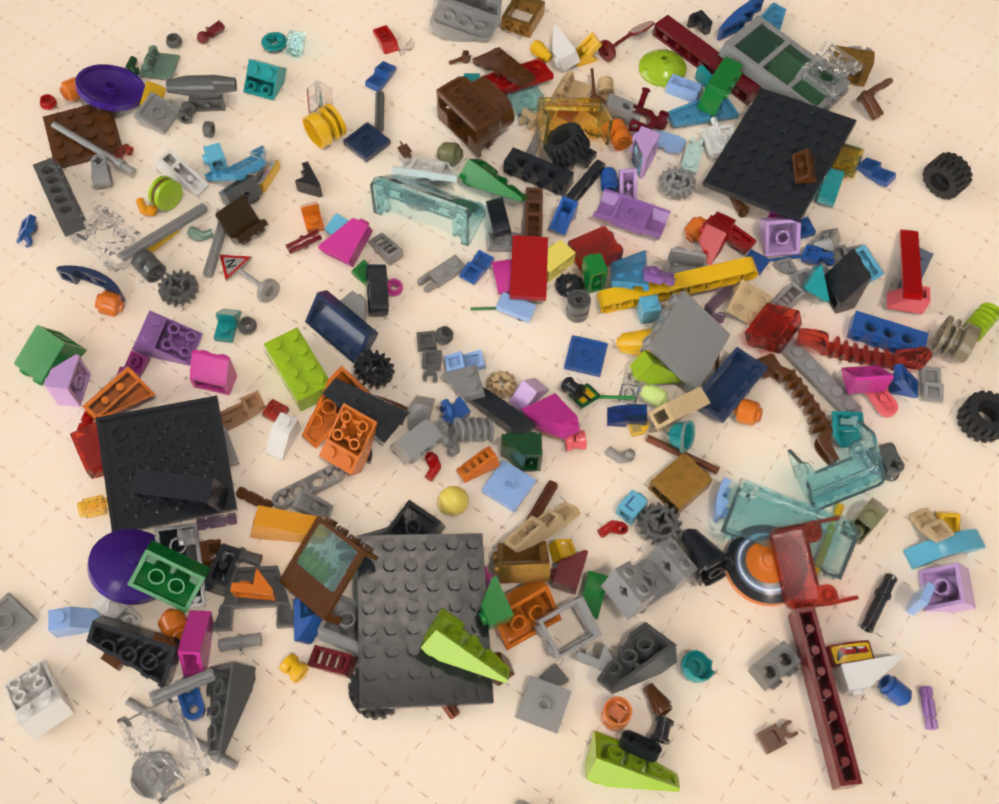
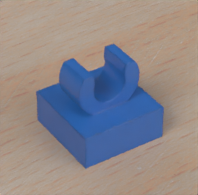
M804 217L801 221L800 240L815 236L816 230L808 217Z

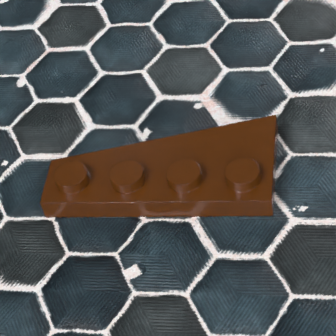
M500 47L473 58L474 65L478 66L480 64L483 66V69L487 71L492 70L499 77L505 76L506 80L520 87L535 81L534 74Z

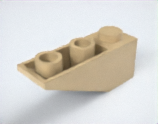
M700 386L650 411L648 415L656 429L661 432L709 405L710 401Z

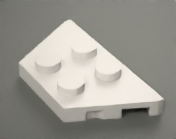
M412 157L409 160L402 161L401 166H391V173L412 176L415 179L428 178L431 181L457 182V174H453L454 170L449 162Z

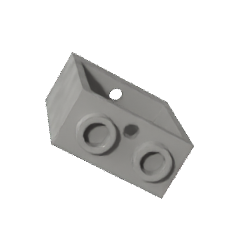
M577 596L534 620L536 624L534 629L540 638L543 637L546 643L544 645L545 651L553 659H560L602 635L583 596ZM574 607L587 634L557 649L544 622Z

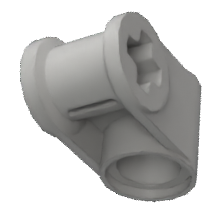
M102 154L94 155L90 160L91 180L94 188L113 186L111 167L107 164L106 157Z

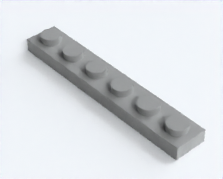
M785 329L771 338L770 343L836 411H862L863 408L847 394Z

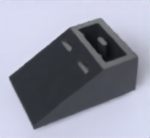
M851 249L824 275L830 300L828 302L835 314L854 309L872 278L870 271L866 269L855 249Z

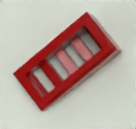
M387 25L372 30L385 55L399 50L397 39Z

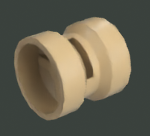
M603 76L598 79V95L607 100L609 93L615 94L612 77Z

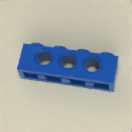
M856 310L850 320L846 337L856 342H862L872 347H878L891 353L919 360L925 352L929 333Z

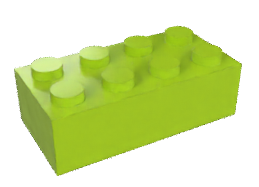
M298 327L263 343L269 359L299 410L303 411L317 404L329 378Z

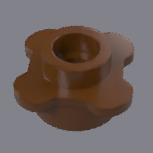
M400 141L401 145L397 149L404 158L408 156L412 158L410 155L412 150L408 144H403Z

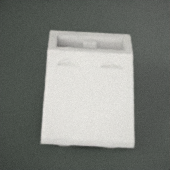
M44 659L32 665L28 670L4 685L19 726L34 741L74 714L67 696Z

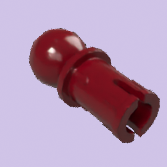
M218 20L210 27H205L206 32L200 31L197 34L198 42L206 44L209 41V37L215 38L216 34L225 29L224 24Z

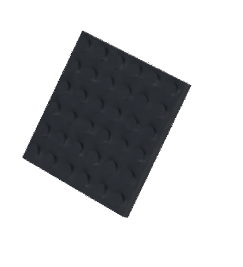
M217 395L96 417L112 532L122 529L143 530L222 513L215 511L211 506H206L205 510L189 505L188 502L183 506L171 503L169 499L166 502H160L135 496L130 491L136 469L145 470V467H152L160 472H164V469L176 471V474L191 472L201 477L203 474L213 475L218 482L228 488L223 513L238 510Z

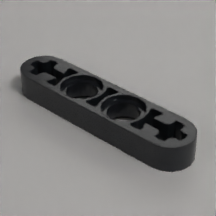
M597 159L565 197L578 202L600 177L606 163Z

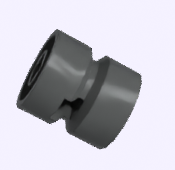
M149 249L138 251L131 260L132 266L149 283L159 281L166 273V266Z
M576 289L571 291L567 297L565 315L573 323L584 322L589 316L591 297L586 291Z

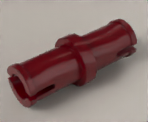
M318 229L304 236L300 235L298 239L285 244L287 250L289 249L288 252L291 255L302 248H308V245L322 240Z

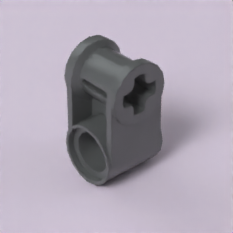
M892 442L871 447L873 456L881 466L879 471L882 477L890 482L896 481L904 470L905 464L899 456L895 445Z

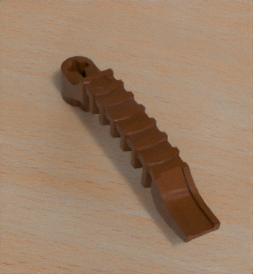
M771 353L758 358V361L769 367L762 378L770 377L779 384L787 382L785 390L787 392L794 390L791 393L792 399L800 398L797 402L798 407L806 406L803 409V415H811L807 418L808 426L812 425L809 427V434L820 433L814 442V448L829 467H834L840 458L831 444L833 429L830 426L831 422L825 417L826 414L820 409V404L815 401L814 395L808 391V386L803 384L802 378L797 376L795 369L791 370L781 366L774 354Z

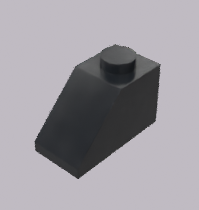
M223 544L220 545L205 579V591L223 597L226 596V591L237 567L241 550Z

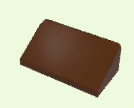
M807 148L793 154L792 163L795 183L817 182L814 157L811 151Z

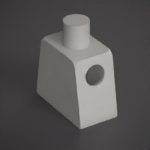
M609 93L601 113L599 126L605 127L610 121L619 118L628 126L632 118L640 121L641 114L633 112V102Z

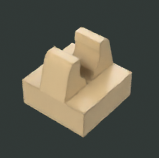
M525 107L521 111L522 116L519 123L522 126L529 122L526 128L532 130L536 125H539L541 119Z

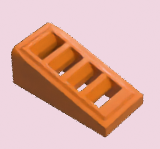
M488 446L456 469L463 482L466 483L500 467L497 455Z

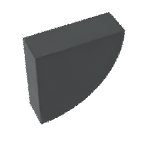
M556 663L539 676V679L557 686H562L569 682V678Z

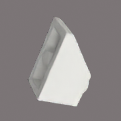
M280 412L271 427L265 451L266 455L280 461L285 459L301 431L297 418Z

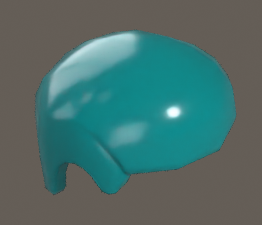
M699 650L688 651L681 659V671L685 678L693 683L706 682L715 673L712 670L713 661Z

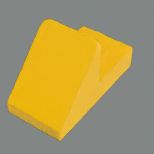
M591 32L576 48L581 61L576 64L577 67L598 61L594 53L602 46V43L595 33Z

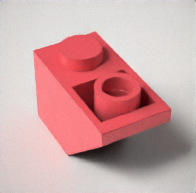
M922 286V300L902 298V288L889 291L886 294V309L923 314L931 302L930 287Z

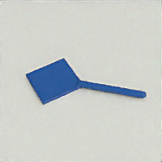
M751 249L746 257L753 258L760 276L769 262L788 257L791 259L801 258V255L768 259Z

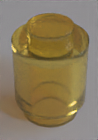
M101 494L82 499V501L77 503L80 517L92 518L107 514V497L105 498Z

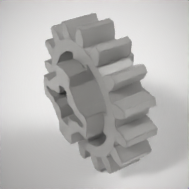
M674 166V169L668 167L667 171L663 170L659 178L661 193L666 192L665 196H672V200L675 197L681 200V197L687 199L688 195L692 196L696 187V179L693 178L694 173L689 174V169L684 171L682 166L680 169Z

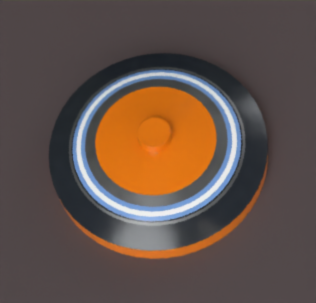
M753 526L738 533L727 548L726 554L734 563L731 571L729 568L725 571L727 578L735 591L752 603L762 606L782 605L796 597L806 583L808 563L805 553L799 543L783 530L771 526Z

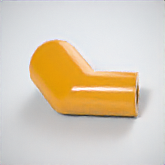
M142 197L136 199V204L141 214L150 217L157 214V206L153 205L151 207V204L147 206L145 199Z

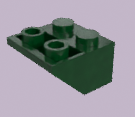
M531 431L524 434H517L515 432L501 434V455L523 472L541 471L543 456L541 433Z

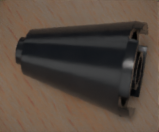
M690 528L682 533L680 541L685 554L698 568L693 575L699 586H702V583L710 586L726 576L724 572L728 568L731 571L734 564L732 559L700 531Z

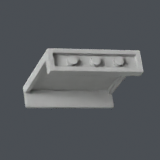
M682 291L678 294L674 293L668 299L667 307L660 312V318L651 326L652 331L643 339V345L639 351L649 350L685 383L682 390L688 393L702 385L731 334L690 295Z

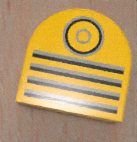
M644 416L627 417L626 421L632 437L640 436L647 432L649 422Z

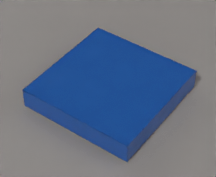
M572 335L564 369L600 377L608 343Z

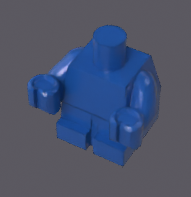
M460 396L455 399L454 404H450L448 399H444L441 401L442 406L439 407L443 416L441 418L449 426L452 425L456 417L462 419L463 417H469L471 410Z

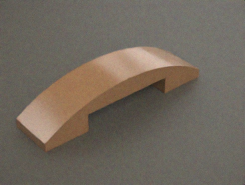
M258 390L240 398V403L221 411L223 427L226 426L227 431L250 420L266 407Z

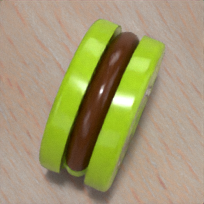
M166 175L156 178L148 190L149 201L164 211L175 208L183 195L181 184Z

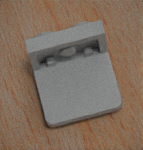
M679 246L671 248L666 262L665 273H678L703 267L707 255L699 250L688 251Z

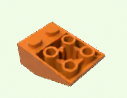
M343 403L319 456L351 475L361 473L370 455L378 422Z

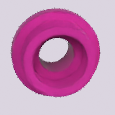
M392 278L387 281L389 295L398 296L402 293L403 284L400 280Z

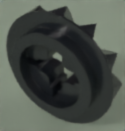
M568 271L567 274L561 273L560 277L556 279L555 288L561 296L567 298L571 291L576 289L583 290L584 283L582 277H578L576 273L570 274ZM573 281V285H570L567 289V283Z

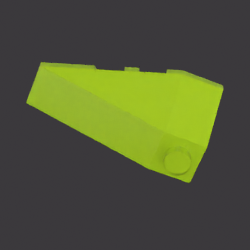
M442 607L426 632L421 649L428 656L434 657L438 661L506 683L509 680L510 667L491 649L485 650L479 642L480 638L475 634L471 636L463 628L465 624Z
M594 730L585 762V777L587 780L606 787L679 792L680 784L677 773L658 762H648L622 750L618 739Z

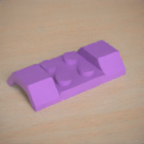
M605 188L597 211H594L593 216L609 221V224L660 239L668 221L670 210Z

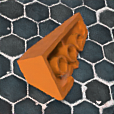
M342 365L328 379L324 388L325 390L332 380L337 377L371 393ZM323 393L302 434L316 449L327 439L341 409Z

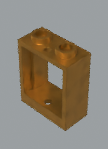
M511 0L502 15L501 29L530 38L544 15L545 1ZM516 9L533 15L529 22L511 16Z
M836 45L834 51L830 52L829 64H826L851 81L849 85L864 87L874 65L875 52ZM837 59L863 63L860 71L834 67Z
M542 541L520 552H515L504 545V543H497V551H493L495 575H499L500 584L550 581V559L546 541Z

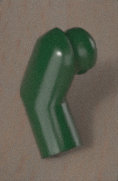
M130 56L125 68L138 75L139 67H135L138 60L136 57Z

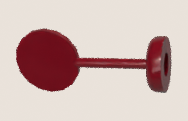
M647 21L635 26L628 31L627 35L614 44L605 39L600 41L602 46L598 49V53L603 60L611 62L616 57V46L629 37L648 30L655 24L654 21Z

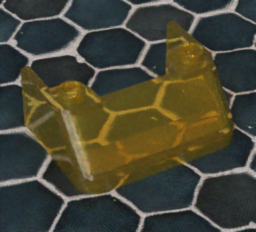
M576 97L538 98L537 126L538 134L543 144H547L548 135L556 127L564 123L576 122L590 138L598 139L601 137L605 145H609L613 119L600 99Z

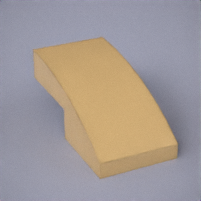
M928 508L910 514L909 520L913 525L935 543L950 538L955 534L942 518L937 520Z

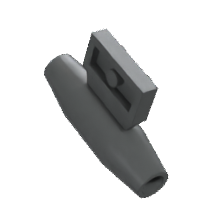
M215 74L185 75L166 79V89L171 94L189 96L188 101L196 106L195 112L225 111L226 105L222 94L236 92L237 81L235 77Z

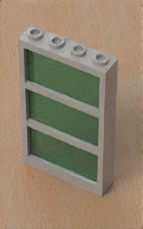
M759 15L728 39L719 53V56L723 59L727 56L743 64L740 71L762 88L826 110H830L833 104L836 105L841 97H844L849 91L847 87L851 81Z

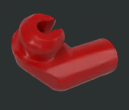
M611 520L599 528L597 532L601 538L606 537L610 533L623 535L628 532V525L621 521Z

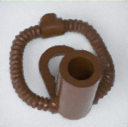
M887 78L867 91H862L856 99L862 103L872 121L884 114L874 95L876 92L892 84V78Z

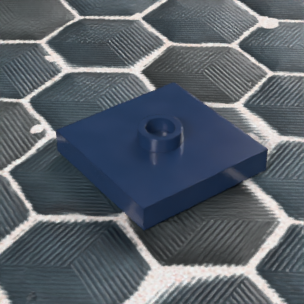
M366 122L343 140V144L365 162H368L389 146L391 140L370 123Z

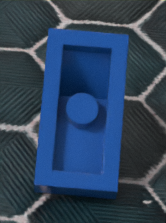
M562 196L549 229L566 235L572 220L576 219L579 202Z
M902 363L894 365L893 380L888 386V391L894 395L918 398L919 381Z
M297 598L294 599V641L310 645L317 637L318 627L323 619L315 615V612Z

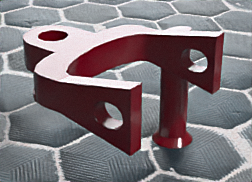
M642 87L638 105L634 104L633 107L636 109L633 112L645 116L648 124L632 118L628 127L629 131L638 132L641 126L651 130L666 129L669 117L667 111L661 110L659 115L655 116L652 110L643 108L648 93L651 92L649 88Z

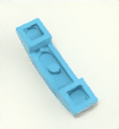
M977 529L954 532V536L938 543L932 540L922 542L905 549L903 552L913 570L947 557L985 549L986 545Z

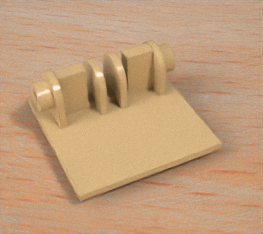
M573 71L566 72L552 94L551 99L562 103L566 100L567 103L575 104L576 107L581 109L592 90V85L575 80Z
M741 279L739 285L736 284L733 288L735 293L726 312L756 329L773 296Z

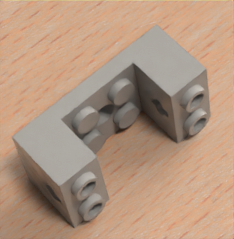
M670 537L657 544L649 556L637 564L632 565L628 561L615 568L601 587L626 619L629 620L684 586L698 568L675 540Z

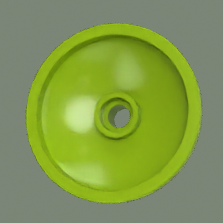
M656 49L642 56L638 69L641 77L649 84L666 87L673 74L684 78L687 67L683 58L677 53L666 49Z

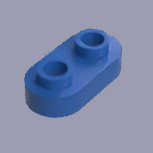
M200 687L193 689L190 693H183L177 696L182 714L186 719L198 721L205 715L206 706ZM198 707V711L192 714V709Z

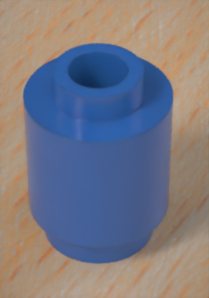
M605 167L600 174L601 190L604 192L606 188L615 192L618 189L617 172L613 167Z
M887 674L879 680L878 688L880 692L895 705L903 706L911 701L912 690L897 677Z

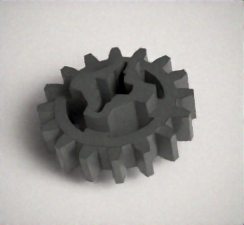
M180 269L179 273H176L173 270V274L166 273V278H160L162 283H158V293L162 301H166L167 305L173 303L174 307H177L178 303L184 306V302L191 303L190 298L196 299L195 293H199V284L194 274L191 275L189 271L184 273Z
M657 502L656 507L652 503L649 504V509L644 507L643 514L639 515L638 519L640 521L637 524V527L641 528L640 535H646L644 540L651 539V545H654L655 542L661 543L670 537L676 541L677 534H680L682 530L680 528L682 521L678 520L680 513L674 514L675 508L668 509V503L664 507L661 506L660 502ZM662 519V525L658 529V522Z

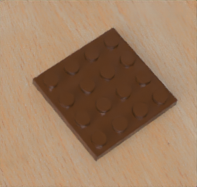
M89 104L42 116L52 157L55 163H60L62 169L89 162L97 154L52 128L51 124L54 121L111 155L124 152L113 111L103 110Z

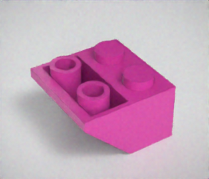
M193 349L189 377L193 387L230 395L237 379V374L230 357L225 354L217 355L206 350L199 351Z

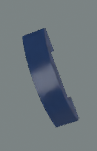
M63 265L56 268L62 280L78 285L83 280L102 287L105 291L117 293L121 296L122 301H126L118 285L111 278L97 270L76 265Z

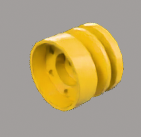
M329 103L324 104L316 112H311L302 119L307 135L320 149L330 145L333 139L338 140L347 133L342 116Z

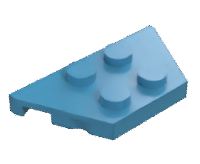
M646 250L611 262L612 287L634 289L635 285L643 286L644 291H649V282L643 280L642 274L644 265L647 266Z

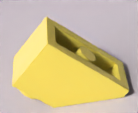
M562 240L556 244H551L548 248V282L552 281L575 262L576 252Z

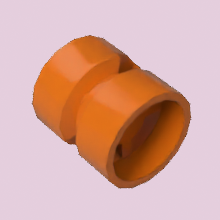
M614 119L605 126L604 131L614 150H625L633 143V137L622 119Z
M620 696L610 698L605 703L601 712L602 724L606 729L614 732L623 730L632 717L631 704L627 699Z

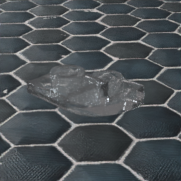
M626 368L619 395L635 396L636 399H618L617 402L636 406L643 381H637L632 375L631 368Z

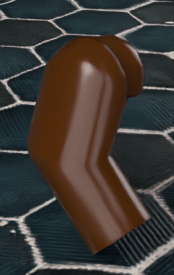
M729 197L735 211L738 212V216L741 218L746 217L749 213L748 207L742 201Z

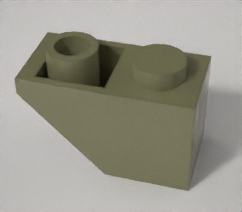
M872 497L844 530V533L860 545L887 514L889 509Z

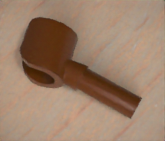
M464 50L461 57L448 61L449 65L457 62L467 64L470 62L471 55H469L468 50Z

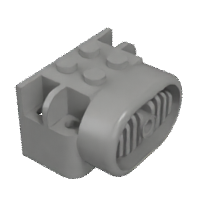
M434 0L430 26L436 35L448 41H489L500 23L502 0Z

